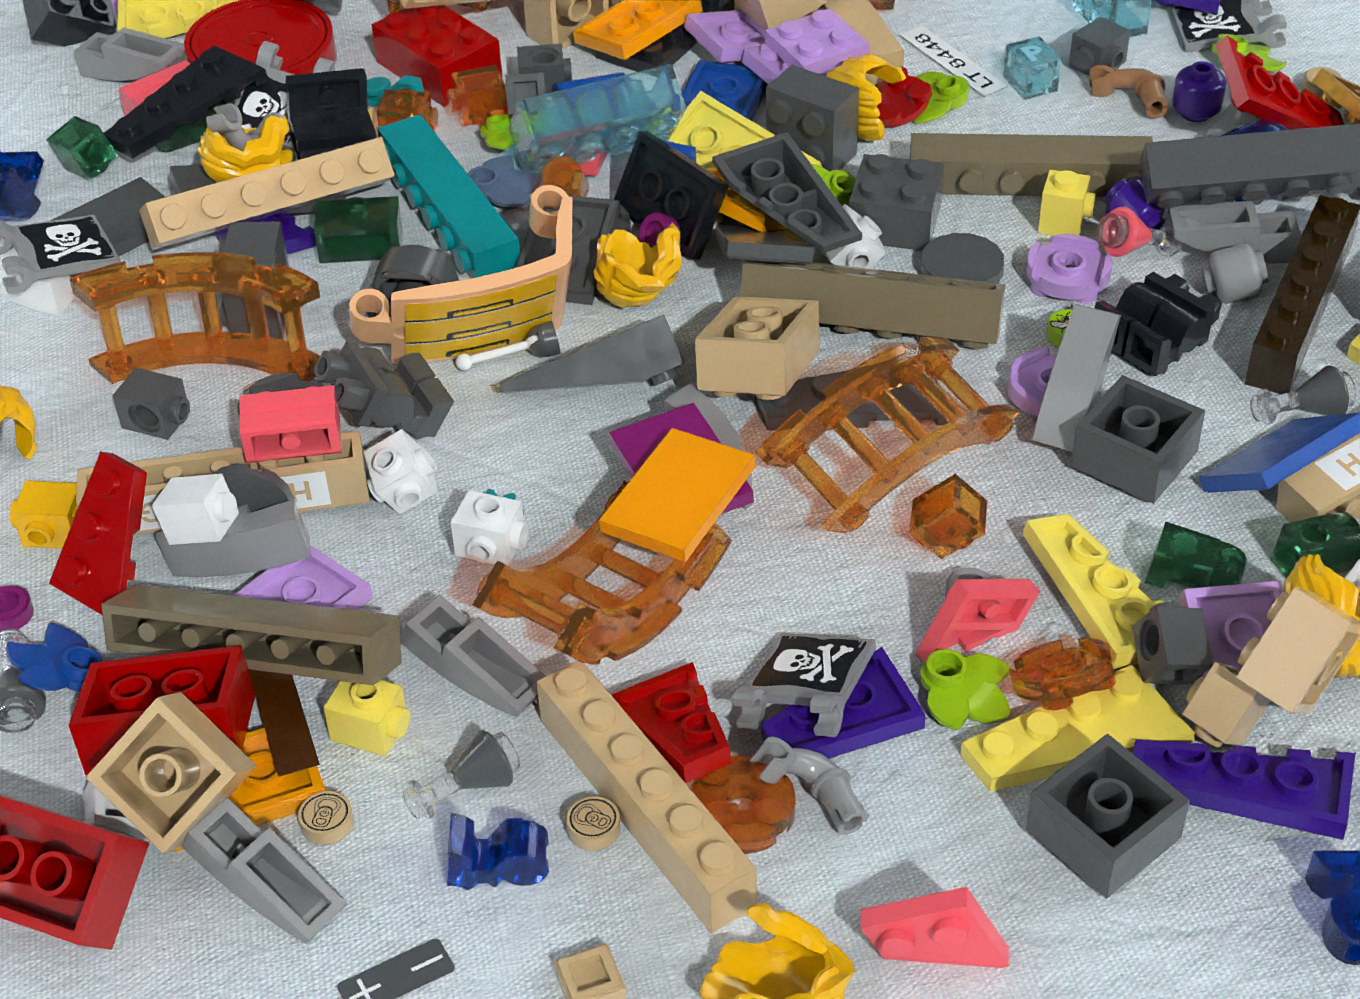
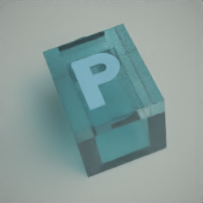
M1040 36L1006 44L1003 77L1024 100L1058 91L1061 58Z

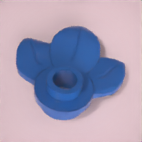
M55 623L48 625L44 644L7 642L5 648L11 664L22 671L19 681L38 690L56 691L68 688L74 691H81L90 663L103 662L101 655L88 647L85 639Z

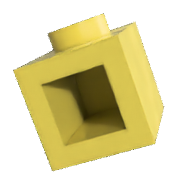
M1049 170L1042 193L1038 233L1053 236L1059 234L1080 235L1085 217H1092L1096 193L1089 192L1091 176L1077 174L1068 170Z
M380 680L375 685L340 681L323 707L330 741L382 756H387L397 738L401 739L405 735L410 722V711L405 705L402 686Z

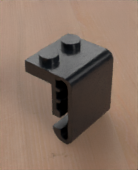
M364 68L285 76L289 135L297 160L376 138V131L368 112L367 76Z

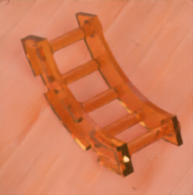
M182 252L153 255V263L127 268L125 261L69 279L72 293L92 310L99 313L107 351L88 358L90 366L111 384L126 380L135 368L151 371L170 366L197 363L245 366L272 375L298 373L300 380L308 382L312 380V377H316L314 368L320 356L306 348L300 308L320 298L319 285L314 279L279 263L274 265V269L256 265L255 257L239 254ZM197 292L205 332L173 334L165 293ZM215 292L245 297L251 334L222 331ZM147 296L155 337L124 345L115 305L127 300ZM264 304L283 314L287 341L269 337Z
M942 337L920 338L917 343L918 347L909 349L902 343L864 361L825 387L821 392L826 399L806 415L799 408L755 451L766 465L785 469L788 466L794 465L835 511L821 524L827 531L844 534L855 531L868 519L870 515L868 511L900 484L926 466L959 449L978 444L990 445L992 441L998 442L1013 428L1014 423L1012 420L1020 411L1015 406L1007 404L990 406L953 369L952 359L959 350L949 339ZM939 379L970 413H966L935 380ZM912 383L949 423L929 433L889 390ZM866 402L875 403L914 443L891 461L847 417L849 413ZM834 429L875 473L849 497L807 453L809 450L808 446L827 430Z
M623 481L618 491L609 497L604 511L594 524L574 544L558 556L545 563L528 568H513L497 560L492 571L481 580L477 589V597L472 605L496 617H525L558 634V641L554 648L579 662L595 665L600 664L601 658L605 657L617 661L647 645L682 613V607L677 604L690 588L697 591L701 590L723 558L732 540L719 525L714 523L686 562L674 559L666 570L661 573L613 551L621 539L602 533L599 519L628 484V482ZM599 566H602L646 589L634 598L625 601L585 580ZM570 594L597 609L590 608L580 602L576 609L559 600Z

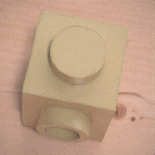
M1215 661L1208 674L1199 677L1191 686L1186 697V701L1189 704L1182 715L1197 724L1193 731L1209 744L1218 748L1223 743L1242 746L1271 700L1236 678L1239 673L1238 669Z

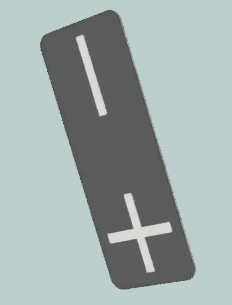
M433 939L339 983L337 989L342 999H397L454 972L455 966L441 941Z

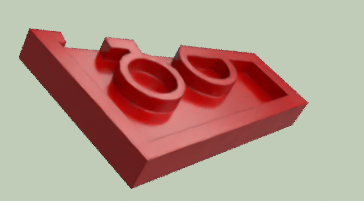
M100 451L49 584L103 616L102 603L127 589V581L134 580L136 562L130 561L133 534L138 532L141 527L147 472L114 453Z
M693 662L611 694L685 783L694 779L704 778L710 772L731 764L729 744L715 712H712L709 707L707 693L704 686L699 684L697 670Z

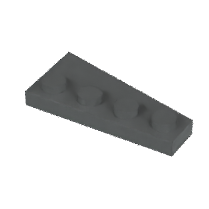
M924 355L797 380L785 396L774 400L759 399L755 394V402L767 430L826 429L828 422H842L850 425V428H869V421L895 420V427L914 426L915 420L936 419L937 426L953 425L954 411Z

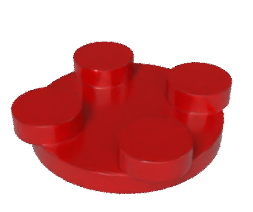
M901 67L907 79L893 84L882 81L875 85L881 93V103L877 107L880 111L878 118L882 121L884 128L902 126L915 120L925 111L933 92L930 84L917 77L909 76L908 70L905 67Z

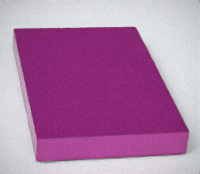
M695 403L609 432L610 444L631 478H633L671 428L722 444ZM747 480L721 514L754 502L753 489Z

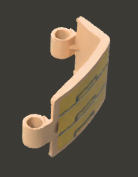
M543 185L537 188L531 197L529 211L530 228L540 237L556 239V253L554 255L524 266L477 278L393 292L391 294V317L389 301L382 292L371 288L362 289L353 295L349 303L351 332L357 339L363 342L391 344V363L398 364L399 359L409 353L420 352L428 363L456 359L462 353L471 356L526 341L532 327L551 320L555 330H557L563 321L572 259V197H568L563 189L554 185ZM542 209H553L555 212H547ZM365 312H374L378 315L375 317L368 318L363 317L361 314Z

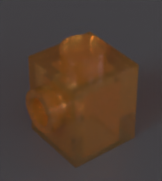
M496 65L451 73L453 89H447L448 101L451 111H458L463 126L484 124L488 117L497 114L508 115L505 84Z
M402 89L400 91L384 90L376 111L379 127L421 114L433 131L437 130L438 111L437 108L431 106L430 92L412 89Z
M955 473L913 499L909 533L913 535L919 544L926 546L939 558L943 559L959 549L968 547L974 540L985 535L987 500Z

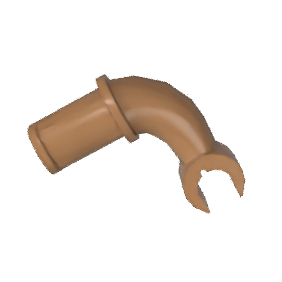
M1098 65L1090 69L1089 87H1092V96L1106 97L1111 95L1115 88H1128L1135 90L1136 96L1142 100L1148 117L1160 118L1167 113L1168 101L1164 93L1165 82L1160 75L1144 68L1114 70L1110 66Z

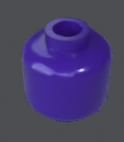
M1204 61L1195 62L1184 67L1175 78L1172 97L1174 109L1184 119L1191 122H1204L1220 112L1223 106L1227 85L1225 75L1215 68L1214 65Z
M1135 178L1130 181L1123 179L1111 188L1104 199L1106 204L1105 217L1117 207H1128L1150 228L1152 236L1165 223V219L1162 216L1166 208H1160L1156 203H1146L1142 179Z

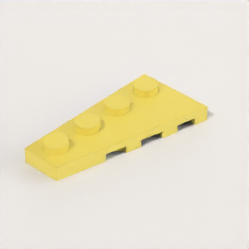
M118 0L117 32L124 27L157 37L168 38L187 33L190 27L208 12L239 0Z
M700 91L661 140L696 147V162L707 169L716 168L713 164V156L776 135ZM803 152L811 164L822 167L820 161Z
M1070 514L1027 520L1022 535L1111 669L1127 667L1131 664L1138 665L1132 625L1149 613V609L1152 606L1163 603V601L1160 599L1153 602L1138 588L1141 581L1128 568L1124 570L1114 566L1107 559L1109 551Z
M1131 664L962 742L960 756L989 791H995L1050 778L1055 774V770L1063 768L1107 733L1133 754L1136 740L1193 743L1195 732L1150 683H1143L1141 673Z

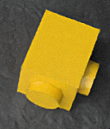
M25 481L18 499L13 500L10 507V523L13 527H16L23 547L63 548L78 510L76 503L77 483Z

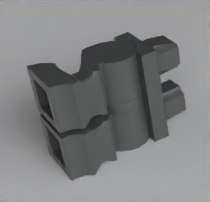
M345 342L340 354L329 351L322 352L314 368V374L319 382L335 386L338 408L348 410L359 426L370 427L372 421H374L380 427L396 425L399 430L403 429L410 433L416 440L423 437H435L454 403V400L440 380L435 378V373L420 352L409 353L401 357L394 370L381 350L371 347L360 348L358 344Z

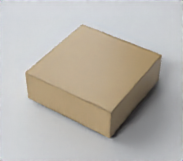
M607 943L554 960L555 973L565 999H627L626 987Z

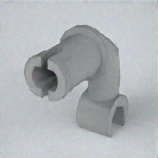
M232 103L214 107L217 114L207 116L206 120L209 129L213 133L223 134L230 146L242 151L247 141L259 137L262 125L268 117L276 116L283 118L284 116L278 112L268 113L256 130H252L248 134L241 127L242 115L239 108Z
M768 737L749 760L750 762H762L767 765L758 776V778L767 783H778L785 773L795 774L811 784V793L816 799L824 803L840 834L845 835L856 832L863 826L861 822L868 820V813L851 788L849 772L846 769L839 768L824 754L809 749L791 748L785 741L777 737Z

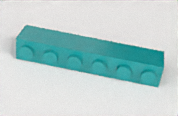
M419 114L378 127V137L383 138L395 175L392 177L395 185L398 188L403 187L411 207L420 210L426 227L429 230H435L443 250L452 253L460 273H467L471 279L516 268L520 256L519 238L422 115Z

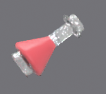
M1128 207L1113 209L1101 219L1097 230L1099 242L1103 245L1105 251L1113 257H1122L1144 245L1156 246L1162 256L1170 257L1180 252L1185 244L1174 238L1171 223L1163 225L1160 230L1151 229Z

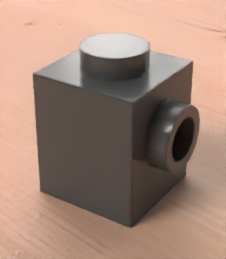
M1099 16L1072 34L1069 66L1086 75H1089L1092 67L1098 65L1110 66L1114 70L1118 69L1127 59L1130 29Z

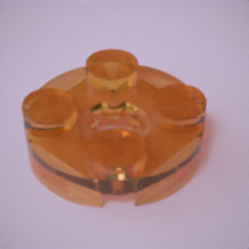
M1078 638L1079 647L1063 649L1062 640L1035 646L1015 658V670L1009 668L1013 691L1018 697L1023 699L1042 701L1045 710H1061L1071 706L1074 702V697L1091 691L1109 689L1116 684L1110 647L1105 642L1093 638Z
M732 756L731 764L710 772L704 778L696 779L691 786V791L744 854L760 852L776 844V836L783 833L786 827L787 831H789L793 825L796 813L795 789L786 774L778 783L774 784L767 783L758 778L767 765L762 762H750L749 760L753 756ZM738 798L752 800L747 810H738L737 804L730 802Z

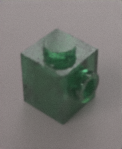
M77 116L71 118L45 139L65 170L88 180L102 174L108 168V164L118 156L99 125Z

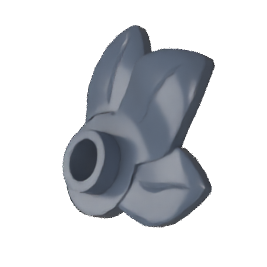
M510 155L492 158L483 163L482 166L475 167L468 172L470 178L485 197L502 207L517 208L529 204L531 201L530 194L542 182L541 173L515 170L513 159Z

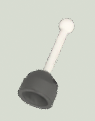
M551 320L532 327L526 341L471 356L462 353L457 356L455 363L457 368L465 371L470 369L472 364L527 349L539 357H551L561 354Z

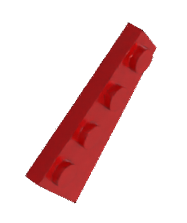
M1228 35L1215 44L1231 90V102L1240 112H1247L1263 119L1268 124L1273 123L1287 130L1345 125L1337 109L1306 88L1299 93L1291 79L1281 71L1274 75L1270 74L1262 67L1264 65L1263 59L1253 52L1248 53L1246 56L1237 51V42Z

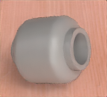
M1247 243L1212 251L1209 256V267L1202 269L1207 293L1216 292L1218 299L1224 304L1256 297L1262 291V284L1269 282L1262 251H1254L1252 246Z

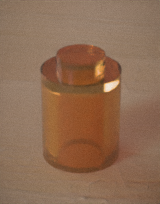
M558 156L551 159L545 165L542 172L544 185L558 186L567 195L587 196L589 191L588 179L580 165L573 158Z

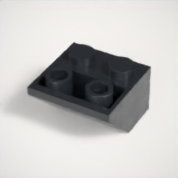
M23 0L32 40L66 47L88 40L96 32L108 34L114 32L117 28L111 0Z

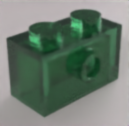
M398 196L352 197L342 200L316 201L314 234L320 264L381 260L389 248L402 246L403 226Z

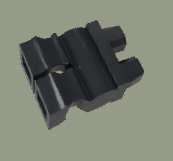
M1153 271L1145 276L1144 283L1136 282L1127 287L1116 308L1105 301H1098L1095 303V309L1121 315L1112 351L1119 355L1125 353V359L1156 377L1158 374H1165L1170 363L1178 362L1183 351L1190 352L1195 347H1200L1208 342L1211 325L1219 319L1222 302L1210 293L1201 297L1190 293L1187 281L1175 273L1164 278Z

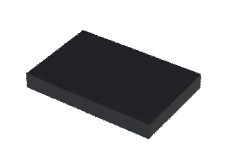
M639 131L614 200H619L620 205L629 213V217L639 224L652 213H662L673 217L680 228V252L690 259H701L729 186L725 181L652 133Z

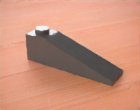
M788 132L712 157L714 166L733 191L822 253L862 240V232Z
M663 314L500 383V386L504 393L642 383L650 379L657 386L678 377L679 374L676 368L683 366L685 362Z

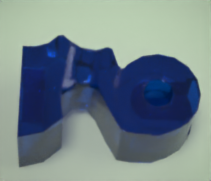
M451 813L448 839L447 886H457L470 890L478 884L486 883L492 887H497L501 880L519 886L534 885L541 882L549 873V863L546 858V848L549 844L548 831L544 826L536 822L523 820V818H507L488 839H478L474 835V821L465 815Z
M1314 850L1305 880L1311 891L1320 898H1333L1330 901L1322 924L1324 945L1337 960L1345 964L1360 965V851Z

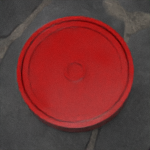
M239 0L208 12L190 27L184 40L186 59L190 64L202 52L210 49L213 45L256 64L258 51L264 41L279 45L280 49L276 56L283 59L280 70L295 75L313 73L320 57L335 63L337 59L331 20L320 8L301 0Z

